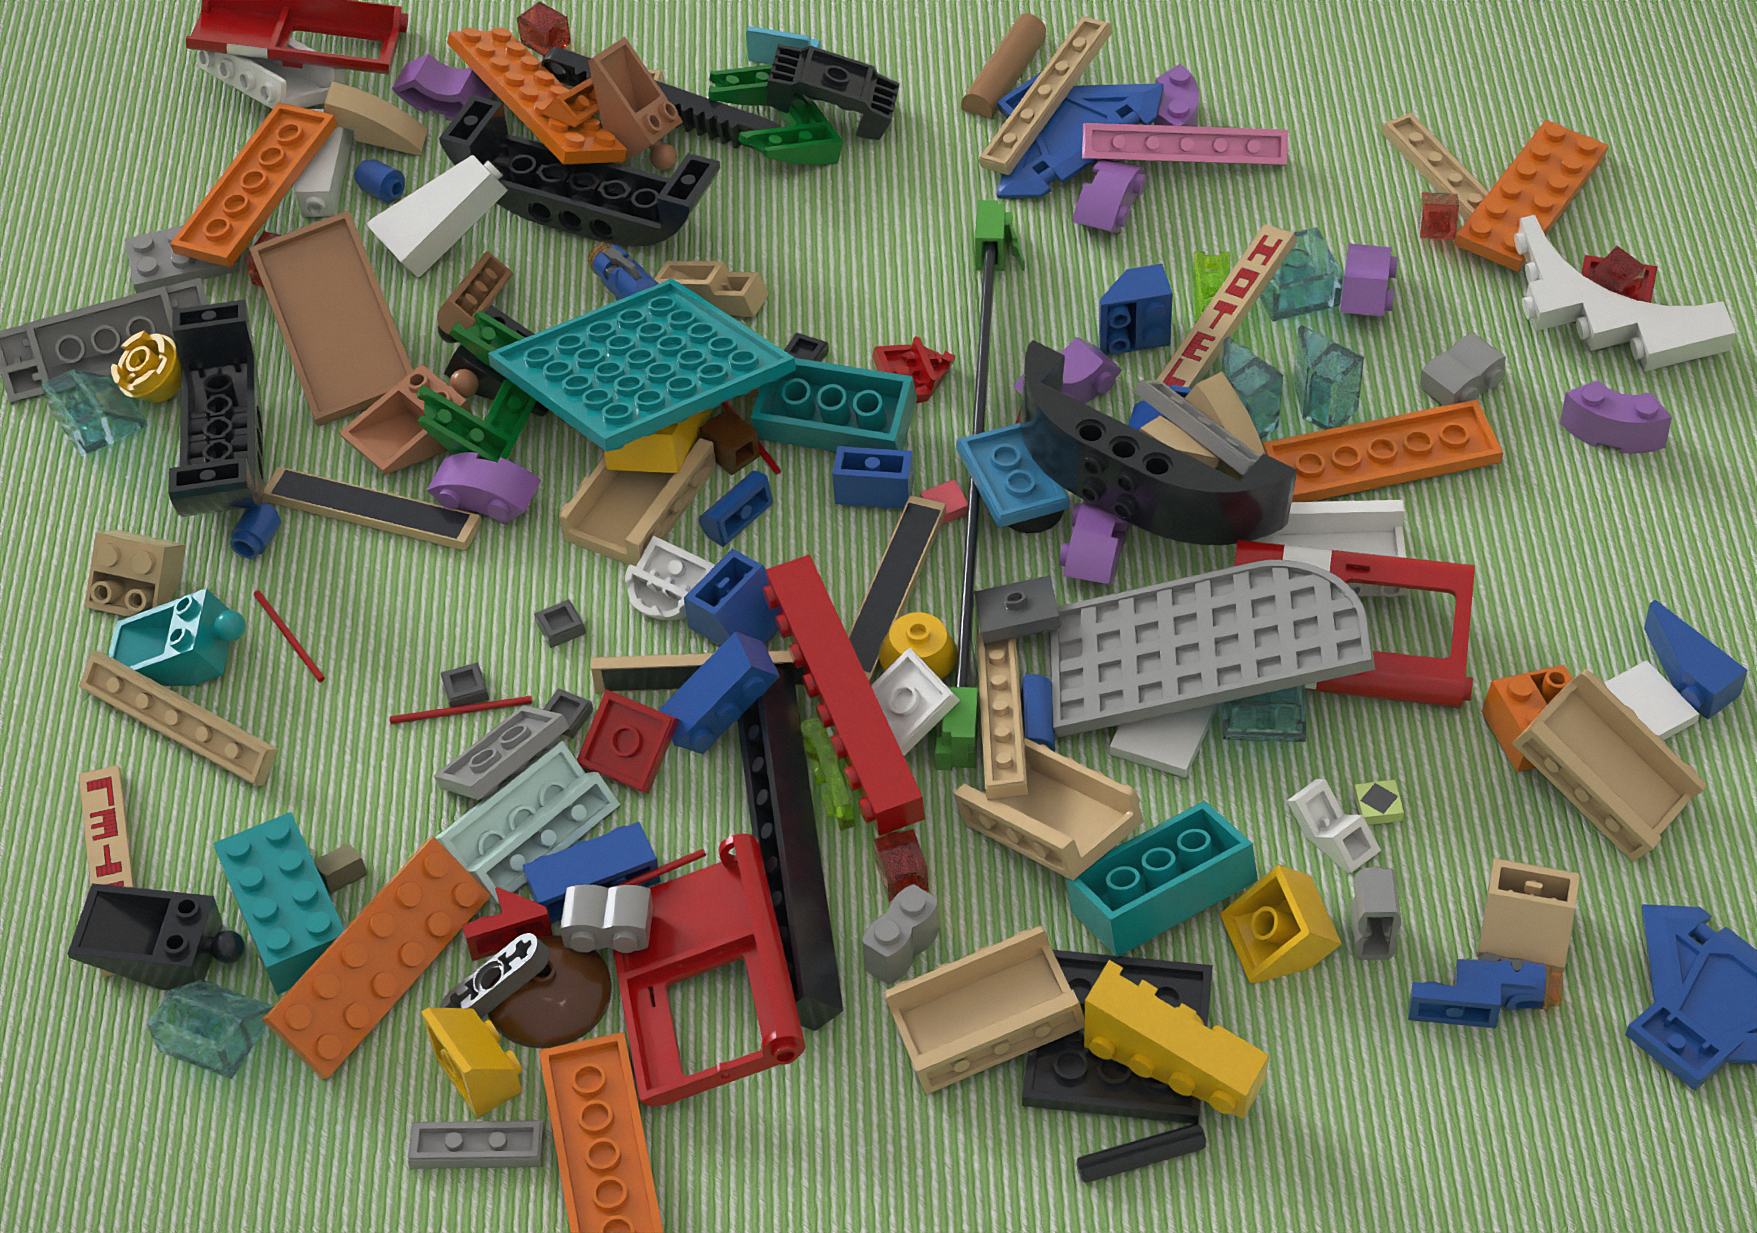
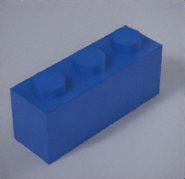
M735 631L659 709L660 712L680 719L672 737L675 746L703 754L780 677L763 641Z
M636 822L628 826L615 828L610 833L594 839L580 841L572 847L554 854L540 856L522 866L533 902L546 907L550 924L562 920L566 889L575 885H597L610 888L658 868V863L640 822ZM660 876L637 886L647 888L660 883Z

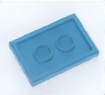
M1020 423L957 439L956 449L998 528L1069 509L1070 498L1065 489L1047 476L1031 457L1024 443Z

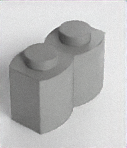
M1475 333L1467 334L1458 340L1448 351L1433 358L1422 369L1420 388L1444 406L1476 400L1480 392L1489 387L1494 388L1502 381L1505 375L1506 356Z
M1382 867L1361 869L1354 878L1355 897L1350 904L1355 955L1359 960L1390 959L1397 951L1396 933L1401 927L1396 874L1393 869H1384Z
M915 884L904 888L895 896L890 904L888 913L874 920L864 933L862 944L864 966L867 972L888 985L898 981L907 973L913 963L914 955L926 950L937 937L939 931L938 898Z
M575 885L566 889L560 928L564 947L578 952H590L607 947L622 953H630L648 948L653 915L651 890L637 885H620L609 889L597 885Z

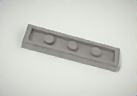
M1142 380L1138 382L1133 391L1136 395L1244 476L1261 457L1162 381Z

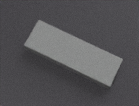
M544 1121L412 1122L408 1164L410 1169L542 1167L545 1136Z

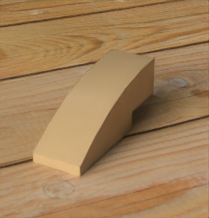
M334 81L331 82L324 103V113L335 116L338 124L337 127L356 131L355 141L418 156L422 155L428 135V128L395 105L375 95Z
M666 261L654 278L658 283L674 279L723 312L733 316L755 317L769 295L759 272H729L724 261Z
M1222 371L1197 383L1184 398L1258 455L1265 454L1260 437L1248 411ZM1221 459L1219 465L1226 474L1240 481L1243 475Z

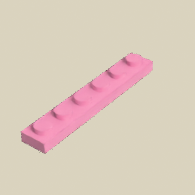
M1103 123L1083 124L1082 159L1287 165L1288 130Z

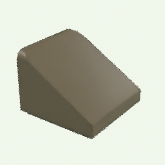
M349 843L314 860L320 877L330 893L367 875L363 859Z

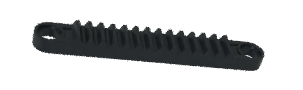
M552 47L543 58L541 66L552 73L559 82L575 87L591 78L588 61L592 58L563 48ZM656 81L669 102L676 107L678 115L683 121L676 128L683 124L686 132H690L695 128L698 136L708 133L709 140L720 137L721 144L732 141L733 148L737 149L744 145L738 140L740 132L780 127L770 119Z

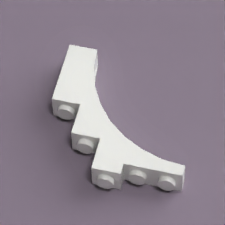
M1535 215L1520 219L1518 233L1514 234V242L1518 254H1524L1527 262L1525 264V272L1529 282L1527 295L1525 298H1522V306L1526 318H1532L1536 331L1576 321L1579 337L1581 339L1586 338L1590 351L1630 341L1632 354L1636 360H1641L1644 371L1731 350L1736 331L1724 301L1697 306H1665L1637 301L1609 291L1584 277L1560 256L1546 238Z

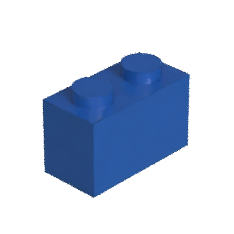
M837 446L832 473L835 504L904 509L909 496L912 495L914 485L912 451Z

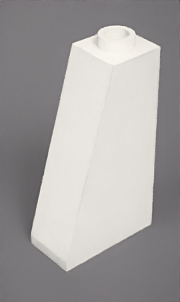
M310 109L319 112H324V109ZM336 127L295 181L294 187L302 217H332L336 215L354 135L353 130Z
M471 155L372 218L367 223V226L403 265L420 278L508 190L498 181L503 175L488 160L482 164L474 155Z

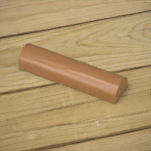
M1025 13L1016 19L961 101L962 110L993 118L999 109L997 101L1009 94L1046 39V27L1037 16Z
M486 251L439 309L437 321L440 328L450 335V330L457 323H460L465 330L475 325L474 315L476 312L486 311L513 275L512 271L490 252Z

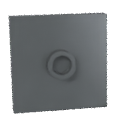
M1050 575L975 591L984 644L1061 627Z

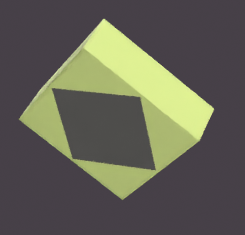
M1395 780L1354 785V797L1359 815H1363L1367 825L1403 821L1404 810Z

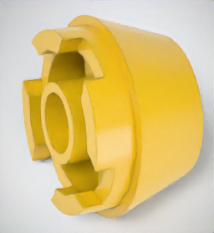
M142 331L130 337L121 346L126 351L121 356L118 365L112 364L111 373L113 380L119 385L122 393L129 397L160 403L171 398L180 389L182 365L177 347L171 338L160 334L149 335L147 332Z
M922 612L909 613L898 618L891 626L879 649V660L884 672L910 647L942 681L955 667L958 656L956 644L944 624L937 617Z

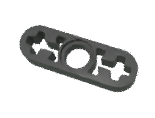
M531 933L520 935L449 991L444 997L440 1008H470L475 1010L480 1019L544 969L550 957L549 948ZM501 974L498 982L489 989L491 982Z

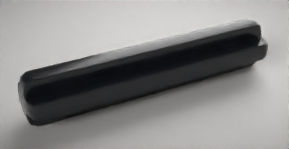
M1191 1124L1080 1156L1076 1162L1077 1171L1082 1182L1088 1183L1202 1150L1206 1147V1137L1200 1124Z

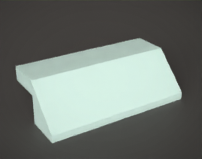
M558 741L435 839L491 895L489 899L493 903L499 904L495 888L498 887L513 893L526 882L522 865L530 863L540 856L551 855L567 849L616 809L620 803L598 772L585 773L565 743Z

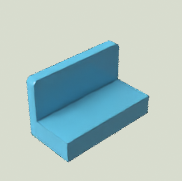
M751 26L746 31L748 59L752 62L773 64L778 44L801 49L811 45L821 49L820 40L811 39L806 35Z

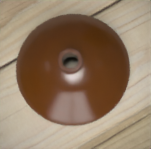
M560 935L537 937L550 950V957L546 966L540 973L488 1013V1017L497 1031L505 1038L519 1045L531 1048H551L574 1042L590 1032L600 1022L609 1006L612 984L608 967L603 958L596 950L578 952L564 947L563 939ZM549 973V975H548L547 977H544V978L538 977V976H540V975H542V974ZM501 974L491 982L489 989L498 982Z

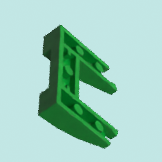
M772 64L710 71L709 81L716 86L709 87V99L738 105L769 106L766 104V95ZM796 92L794 93L788 114L777 110L788 124L787 127L740 132L738 140L741 143L752 146L763 153L765 158L792 164H836L839 162L843 140L815 102L805 95Z
M478 311L474 315L477 324L465 330L460 323H457L449 332L454 339L490 368L492 367L489 364V352L525 338L482 311ZM504 377L505 380L484 420L422 384L417 391V398L424 401V416H420L418 424L453 454L475 452L479 453V459L498 463L500 458L507 460L537 400Z

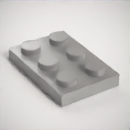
M176 226L125 239L136 294L199 277L203 280L240 271L238 261L236 260L230 268L175 254L170 243L183 226Z
M523 705L437 772L434 778L441 789L477 800L489 797L498 790L499 783L509 775L524 770L529 765V760L538 752L554 746L559 741V736L569 729L570 726L563 714Z

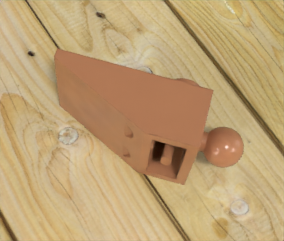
M623 37L588 61L603 129L613 134L627 149L625 162L623 163H626L649 147L652 165L659 170H669L677 161V153L671 145L662 143L660 139L683 121L678 115L676 107L669 102L626 37Z
M421 364L342 429L339 434L341 438L385 475L447 452L449 450L418 424L420 416H424V401L417 398V391L423 384L472 413L465 399L473 396L479 386L478 378L472 371L468 369L457 370L452 374L449 385H447Z

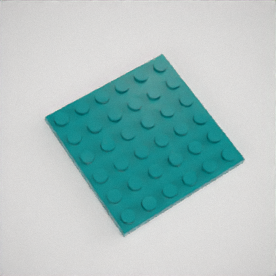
M669 279L488 353L489 364L492 368L606 452L621 449L627 443L643 436L653 435L657 430L674 423L683 422L694 414L706 409L715 408L724 401L748 394L752 389L769 382L778 381L782 376L796 371L795 357L674 279Z

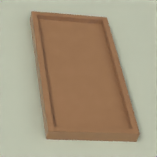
M349 210L249 247L317 426L370 407L413 371Z

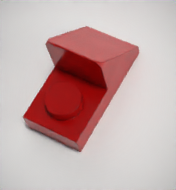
M495 888L501 913L493 916H483L474 922L462 925L472 961L497 954L517 937L526 933H531L536 937L553 935L546 907L504 889Z

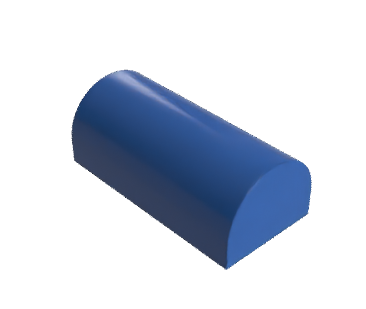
M759 471L750 472L699 517V524L709 539L724 547L774 503L767 475Z
M1025 674L1021 684L1024 738L1039 745L1043 744L1055 752L1052 682L1042 675Z

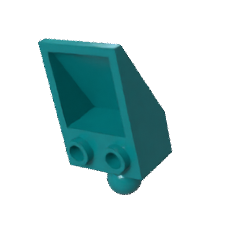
M206 588L117 621L108 656L162 686H194L223 675L229 644L243 636L246 630V622L240 613L231 611Z

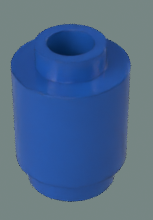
M376 159L360 162L354 173L355 182L362 191L387 203L393 202L400 197L405 188L403 173Z
M267 503L246 508L231 532V548L238 555L247 559H254L257 555L264 553L281 526V519L277 510Z

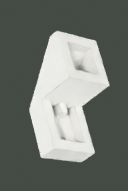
M1326 779L1314 780L1287 800L1305 836L1346 873H1352L1381 851L1363 815L1344 814Z

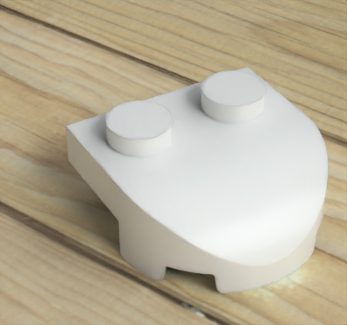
M653 536L637 566L629 564L627 568L625 584L628 588L629 601L638 611L646 616L659 620L683 619L686 617L684 597L710 572L715 564Z

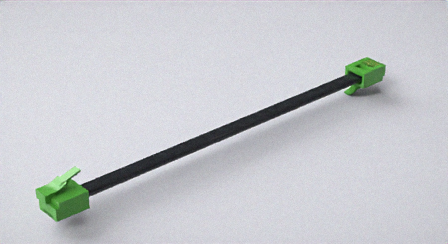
M977 200L975 263L976 270H983L972 435L985 432L995 270L1004 271L1006 242H1010L1012 255L1018 258L1022 271H1025V260L1018 243V238L1012 230V212H1005V204H998V200ZM971 476L969 477L956 687H948L960 701L943 717V737H938L937 725L929 731L936 745V770L952 771V767L976 768L979 720L978 688L969 687L981 494Z

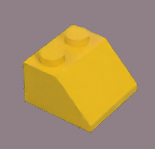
M1282 865L1275 867L1220 913L1249 982L1254 984L1310 969L1342 944L1312 877Z
M428 1007L421 1011L436 1060L477 1119L522 1092L518 1077L523 1072L522 1067L511 1050L504 1053L498 1043L501 1042V1038L489 1019L482 1022L475 1010L470 1008Z

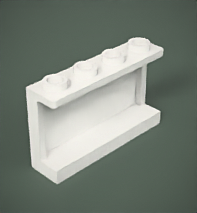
M290 37L288 48L314 51ZM197 50L198 67L271 109L278 102L302 108L325 103L332 81L345 84V69L303 64L302 69L282 66V61Z
M1403 500L1291 502L1287 525L1269 536L1253 541L1407 558L1402 527L1404 518ZM1348 583L1358 597L1409 595L1410 591L1407 588Z

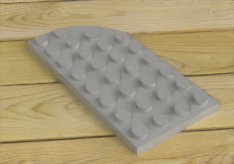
M1290 560L1257 561L1058 606L1061 627L1050 630L1053 729L1058 738L1375 670L1370 623L1357 594L1348 584L1329 571L1311 564Z

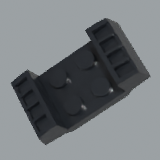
M778 44L768 78L766 104L788 114L794 93H800L812 100H821L837 105L843 110L861 113L856 136L880 140L892 121L900 83L879 74L872 65L811 45L801 49Z

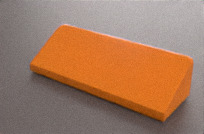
M592 77L554 98L542 113L572 127H576L597 115L599 108Z

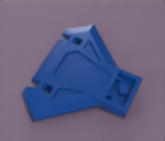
M1040 73L997 101L999 111L1007 119ZM1164 84L1073 86L1010 175L1002 173L996 194L997 198L1043 197L1051 192L1048 186L1049 183L1055 179L1064 183L1098 159H1082L1084 123L1133 125L1141 123L1143 125H1150L1155 122Z
M1642 904L1654 1003L1628 1025L1625 1036L1694 1091L1727 1062L1757 1064V950L1727 927L1716 932L1706 925L1712 916L1701 907ZM1694 936L1696 939L1702 942L1703 945L1699 944L1692 937Z

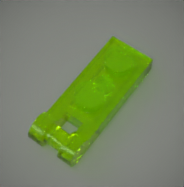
M1194 251L1195 323L1230 274V251H1219V255H1205V251ZM1205 269H1219V272H1205Z
M809 718L802 723L801 733L805 741L807 756L812 760H816L811 762V767L817 786L825 783L827 792L821 794L827 816H836L840 831L854 827L856 824L851 802L826 728L823 729L818 718Z

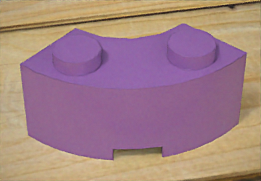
M430 54L406 63L392 87V90L401 99L417 110L426 113L429 109L446 115L445 120L450 121L455 118L472 95L491 99L494 93L471 68L462 70L448 67L438 62Z
M1179 64L1156 78V83H1163L1164 89L1154 125L1198 126V85L1189 70L1182 64Z
M1100 159L1093 167V172H1097L1092 184L1085 182L1072 222L1120 233L1121 227H1125L1128 222L1130 206L1136 202L1137 196L1142 195L1145 189L1147 177L1143 174L1144 167L1115 160Z
M1348 243L1341 313L1384 317V311H1392L1394 290L1387 289L1388 278H1396L1398 257L1391 256L1392 247Z
M1078 337L1059 352L1065 355L1062 393L1084 404L1097 395L1108 392L1113 387L1115 378L1122 371L1097 346ZM1024 373L1014 385V388L1021 394Z
M1597 380L1566 392L1560 424L1573 436L1594 447L1597 446V443L1619 447L1620 453H1647L1665 448L1672 416L1651 392L1640 395L1621 394L1608 389Z
M466 452L444 458L427 492L434 496L445 508L480 512L505 524L525 512L541 479L509 460L500 458L498 463L479 459V453Z
M1085 500L1082 504L1076 503L1072 515V526L1074 528L1070 544L1063 543L1060 553L1059 565L1065 567L1063 576L1110 584L1115 581L1120 554L1127 539L1129 522L1121 520L1110 512Z

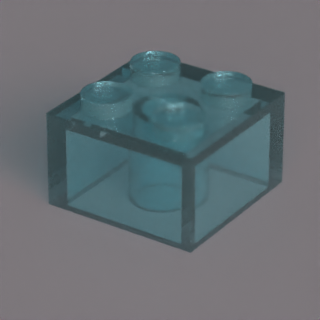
M1318 227L1293 232L1297 239L1296 244L1259 296L1272 322L1337 307L1341 304L1343 273Z

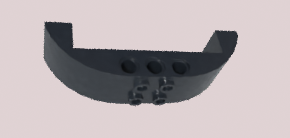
M472 95L439 137L440 145L455 166L471 155H474L482 164L488 160L503 175L498 181L508 191L496 204L504 209L543 226L618 246H649L665 241L676 234L687 221L720 170V161L687 153L671 178L613 162L563 164L543 143L508 134L503 103Z
M246 300L173 309L172 332L182 370L180 467L169 468L168 493L170 500L181 517L260 506L264 491L263 418L256 355Z
M1032 340L1028 345L1024 364L1020 427L1024 443L1033 460L1047 476L1061 487L1086 502L1110 512L1121 520L1127 521L1152 534L1178 542L1198 545L1237 544L1238 540L1253 541L1269 536L1287 525L1297 475L1296 469L1263 453L1243 478L1238 481L1062 393L1065 355L1035 340Z

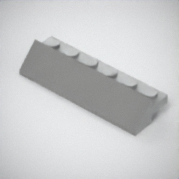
M201 277L1 330L0 374L9 403L112 375V364L118 365L121 356L126 351L121 346L130 337L139 332L145 331L149 335H166L175 343L172 332L173 309L209 305Z

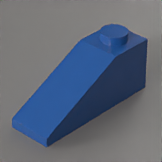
M1657 600L1652 601L1649 605L1644 630L1672 686L1698 713L1709 720L1741 695L1748 670Z

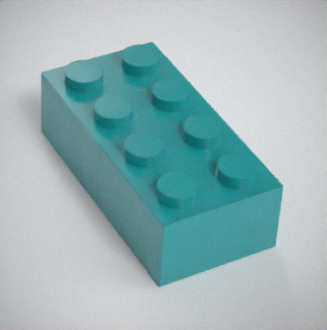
M795 358L796 371L782 376L778 381L766 383L759 388L751 416L758 439L834 452L837 451V446L903 450L917 400L912 376Z
M1204 800L1108 851L1075 880L1072 881L1065 877L1071 912L1118 957L1257 882L1258 878L1253 843Z
M291 812L213 843L225 877L276 995L290 990L345 930Z

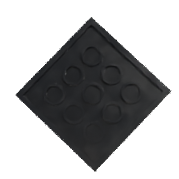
M1052 950L1070 989L1075 992L1084 1019L1085 999L1106 964L1111 960L1123 968L1119 975L1139 986L1143 979L1158 988L1155 996L1174 1008L1180 1007L1181 1003L1195 1010L1196 1014L1202 1019L1204 1026H1208L1213 965ZM1085 1028L1028 1051L1022 1092V1106L1199 1124L1201 1099L1192 1095H1181L1175 1092L1168 1084L1152 1077H1141L1128 1066L1113 1059L1106 1060L1096 1056L1090 1049L1084 1047Z

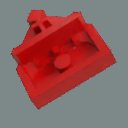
M917 336L913 338L912 346L909 344L876 346L872 355L878 371L913 377L917 396L915 404L926 402L930 399L956 357L947 351L941 355L939 352L923 346L921 338Z

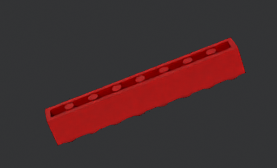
M810 554L766 569L768 586L763 587L766 602L770 610L777 608L779 615L776 616V622L782 638L790 637L792 645H789V651L795 667L803 666L806 674L802 675V679L809 698L817 697L820 705L816 706V711L823 729L831 728L833 736H830V743L837 760L845 759L848 767L844 768V774L851 791L858 789L862 799L858 800V805L865 823L873 822L878 835L881 836L925 820L922 794Z

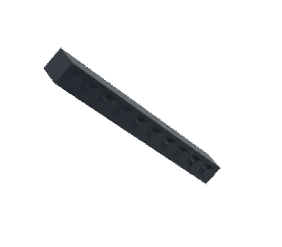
M776 667L780 677L740 716L737 722L752 835L759 841L800 1024L802 1027L816 1031L844 1010L794 675Z

